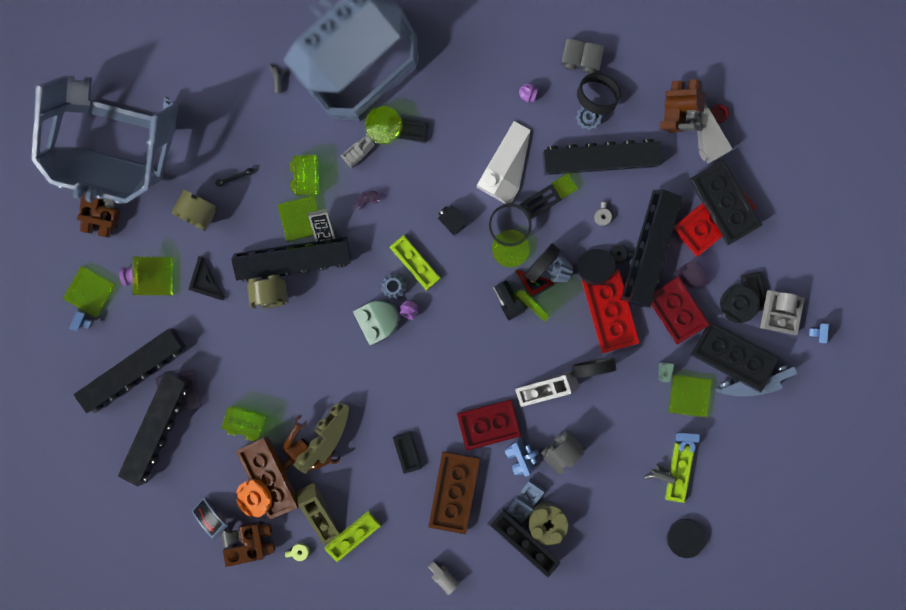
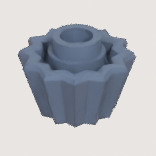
M583 106L580 110H577L578 115L575 118L578 120L577 124L581 125L582 129L590 131L592 128L596 129L597 125L601 124L603 117L601 114L592 113Z
M557 257L549 268L550 281L567 282L570 280L573 272L572 264L563 257Z
M390 273L381 282V291L390 300L393 298L398 299L407 290L405 287L407 283L398 274L393 275Z

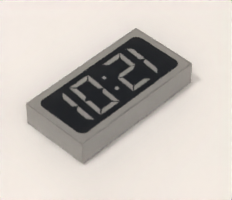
M323 209L309 212L308 217L315 240L335 239L328 210Z

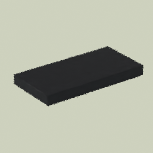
M724 159L689 179L727 245L763 226Z
M709 321L710 325L703 331L691 356L761 393L780 358Z

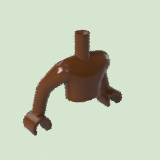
M302 415L296 417L295 426L282 448L288 457L282 463L285 471L309 447V444L303 438L293 444L300 429L304 428L307 420L302 424L298 423ZM333 450L324 464L316 461L309 470L319 469L329 463L337 464L340 461V456L337 459H332L331 457L335 454V450Z

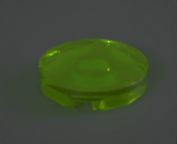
M388 106L374 108L365 120L366 134L373 142L381 145L390 144L395 141L402 130V119L399 113Z
M510 229L502 231L496 237L504 243H516L525 236L519 231ZM527 238L516 246H504L494 240L491 250L497 263L503 267L513 268L525 262L529 256L530 246Z

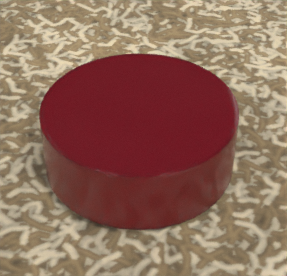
M716 104L710 109L718 124L725 122L729 117V110L723 104Z

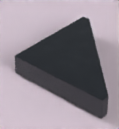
M198 256L188 290L223 300L224 297L204 258Z

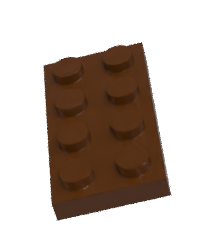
M268 436L236 451L248 478L261 481L271 493L272 504L266 513L269 520L299 507L297 495Z
M442 451L428 528L466 535L480 458Z

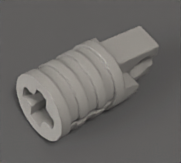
M365 136L349 147L340 157L352 169L366 156L375 144L368 136Z
M432 561L427 566L434 573L431 578L442 587L447 595L451 594L460 584L444 565L440 568Z

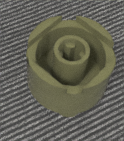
M183 189L171 214L206 231L218 207Z
M279 275L268 276V280L261 281L260 278L249 279L247 290L250 309H256V305H261L262 309L283 306V303L289 304L286 280L280 278Z
M542 502L534 506L528 515V526L535 540L545 545L560 543L565 537L568 530V520L563 510L557 504ZM550 520L552 524L545 526L544 522L546 523Z

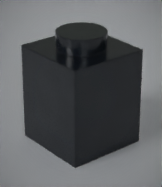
M452 205L449 208L445 206L438 213L440 215L438 220L453 236L468 223Z

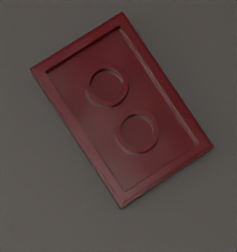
M679 276L655 290L651 306L676 344L681 343L710 325Z
M512 399L456 413L466 451L521 437Z

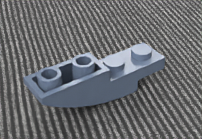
M787 364L776 367V371L772 372L761 393L737 380L721 382L720 387L715 389L719 393L731 396L763 395L783 389L780 381L798 373L794 366H787Z

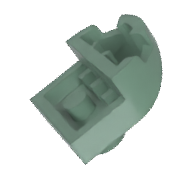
M383 299L375 300L353 311L369 345L395 333L398 321H400V315L396 306Z

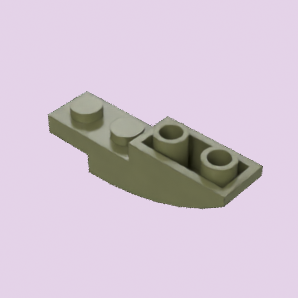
M338 402V404L332 406L330 413L318 422L314 431L319 436L310 442L307 450L301 453L293 464L299 471L306 474L316 461L324 464L331 455L346 425L349 407L346 404Z

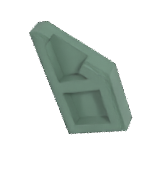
M659 363V381L670 382L674 367L673 363Z

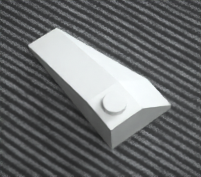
M515 121L513 122L477 184L478 189L505 204L512 203L520 188L531 130Z

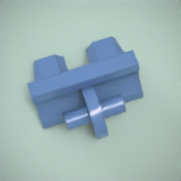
M522 438L517 439L505 449L509 459L513 457L518 459V463L512 465L514 474H524L525 477L531 475V472L535 470L533 464L537 463L535 456L539 454L538 449L532 450L530 445L525 446Z

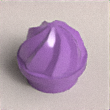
M532 83L524 84L519 90L520 98L527 103L529 101L534 103L538 87H535Z
M407 300L400 306L401 316L413 320L418 315V305L415 301Z

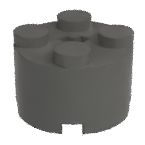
M567 430L564 433L560 432L554 438L555 443L551 446L547 445L541 451L542 458L558 475L564 473V467H572L583 456V451L587 449L571 431L568 432Z

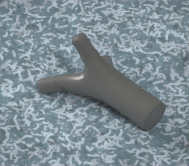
M270 64L269 68L274 78V93H282V79L287 71L284 70L279 74L278 68Z
M658 464L655 466L657 470L651 469L653 474L644 476L645 479H661L671 484H674L676 477L663 472Z

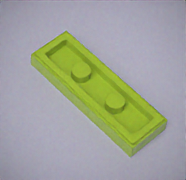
M405 235L390 246L391 250L426 291L441 279Z
M675 443L669 475L676 477L674 484L667 483L665 499L685 503L694 452H690V446L687 444L684 446V451H680V443Z
M368 510L324 548L338 562L380 528L381 523Z

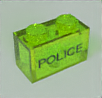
M230 405L227 407L221 429L226 430V433L229 435L245 436L244 439L249 441L259 440L262 438L268 415Z

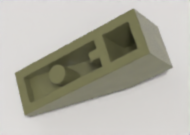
M312 483L297 490L298 505L323 545L331 542L340 532L315 483Z

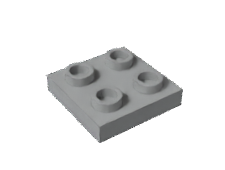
M767 290L760 328L798 335L804 298L794 294Z

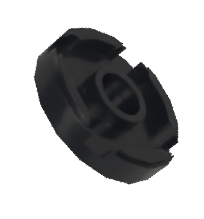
M591 249L584 252L577 263L578 275L587 284L594 286L603 285L614 277L616 271L615 260L605 250Z
M734 285L722 294L720 309L728 320L735 323H744L751 320L757 314L759 299L756 292L750 287Z
M682 519L673 523L666 536L667 545L670 550L682 558H693L700 554L706 542L705 532L702 527L689 519Z

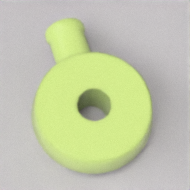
M297 543L292 547L291 551H285L286 558L292 556L297 561H303L309 556V548L304 543Z

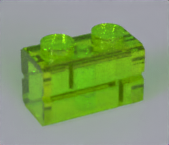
M316 155L293 156V161H290L289 164L290 172L293 173L294 179L290 181L291 192H294L295 196H318V157Z

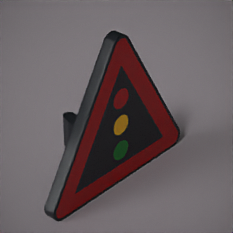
M515 270L516 277L531 298L555 285V282H551L543 277H539L533 283L525 276L526 272Z

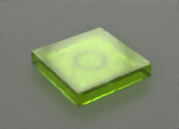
M314 195L277 204L286 242L314 235L308 217L309 212L318 211Z
M133 256L132 295H173V257Z
M81 266L62 299L98 318L116 284Z
M519 290L515 294L541 321L545 322L549 318V315L523 290Z
M672 374L668 412L707 417L712 379Z

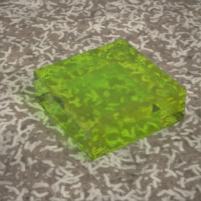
M569 173L551 183L561 199L578 190Z

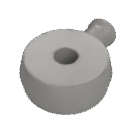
M601 202V208L594 214V220L600 226H606L612 220V214L607 209V202Z

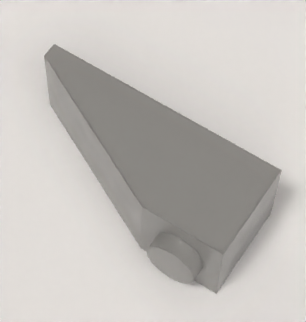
M705 103L704 111L698 113L704 126L702 131H697L698 148L700 149L699 154L701 158L710 163L731 151L732 147Z
M569 371L516 388L515 391L520 406L523 407L572 394L580 389L573 371Z

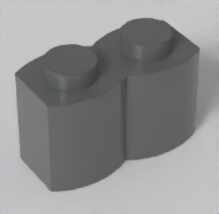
M566 39L561 65L571 71H575L576 68L582 69L586 74L599 72L604 46Z

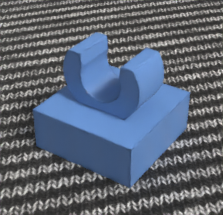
M77 309L69 329L77 331L79 326L89 329L92 320L84 318V310Z
M821 323L820 329L810 328L809 336L819 337V343H827L829 324Z
M676 434L675 442H681L679 450L684 451V446L688 444L690 452H694V443L699 442L700 434Z

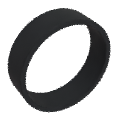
M591 73L582 79L577 89V98L586 110L595 114H607L612 112L621 98V90L617 82L611 77L602 73ZM588 82L602 83L613 92L615 102L611 105L595 104L585 96L582 86Z
M506 203L496 208L489 220V230L493 239L504 246H516L522 243L529 236L532 227L531 217L527 210L514 203ZM516 207L527 216L529 229L521 241L504 243L494 235L491 227L492 218L501 208Z
M551 243L526 272L525 276L534 283L561 250Z
M615 358L599 359L572 365L575 378L601 375L617 370Z

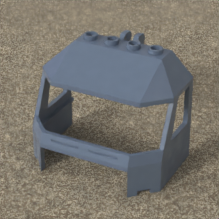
M320 0V3L326 7L328 12L323 16L313 4L309 7L319 20L294 42L284 58V62L297 80L333 120L360 121L359 116L413 67L417 70V35L403 13L402 8L394 0H340L334 7L327 0ZM402 31L411 41L410 57L354 108H334L321 92L340 93L400 39Z
M62 76L38 85L32 161L50 184L57 185L60 189H73V196L76 199H80L83 194H86L85 199L88 202L94 201L96 197L99 199L108 198L116 203L125 204L162 180L175 132L177 103H170V98L165 96L163 110L154 115H149L91 100L92 77H84V80H75L74 76ZM64 112L90 113L151 129L150 138L147 140L149 144L147 165L79 147H55ZM53 117L47 148L40 152L42 122ZM163 146L158 169L155 170L153 168L155 150Z

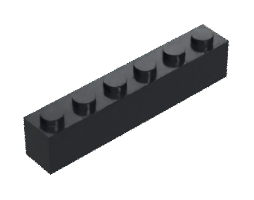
M654 139L642 140L643 143H635V140L623 141V144L605 142L602 146H597V143H587L585 147L570 144L566 145V148L560 149L558 146H548L543 151L544 175L659 167L662 165L660 141L654 142Z
M664 189L653 190L621 297L622 301L639 307L650 308L654 300L656 286L659 283L661 268L665 262L666 251L670 245L671 234L676 225V217L681 208V196Z
M346 236L234 253L231 261L236 281L249 282V279L258 277L268 279V276L278 274L280 276H288L291 272L307 273L311 269L322 271L331 266H336L337 268L346 267L348 264H351V253L348 237Z
M169 328L73 395L85 413H97L105 408L103 404L108 401L111 403L120 397L119 393L124 390L127 392L136 386L135 382L139 379L143 381L150 377L152 370L155 368L159 370L167 365L166 361L171 357L175 359L183 354L182 350L186 348V345L175 329Z
M174 371L164 373L118 477L137 487L150 480L152 476L151 470L160 459L159 453L167 444L168 439L166 437L175 426L176 422L174 420L183 409V400L191 391L190 385L192 380Z

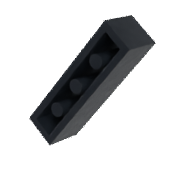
M499 509L487 523L544 576L549 578L561 563L503 510Z

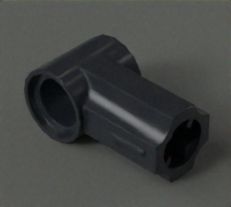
M507 280L492 287L508 321L525 313L523 305L519 298L515 296Z

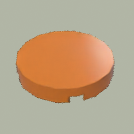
M249 479L239 485L236 494H238V499L236 500L242 512L250 517H260L269 511L272 497L264 483L256 479Z

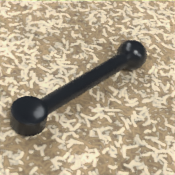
M247 168L246 171L226 179H217L215 184L218 187H222L226 182L244 175H252L253 170L252 168Z

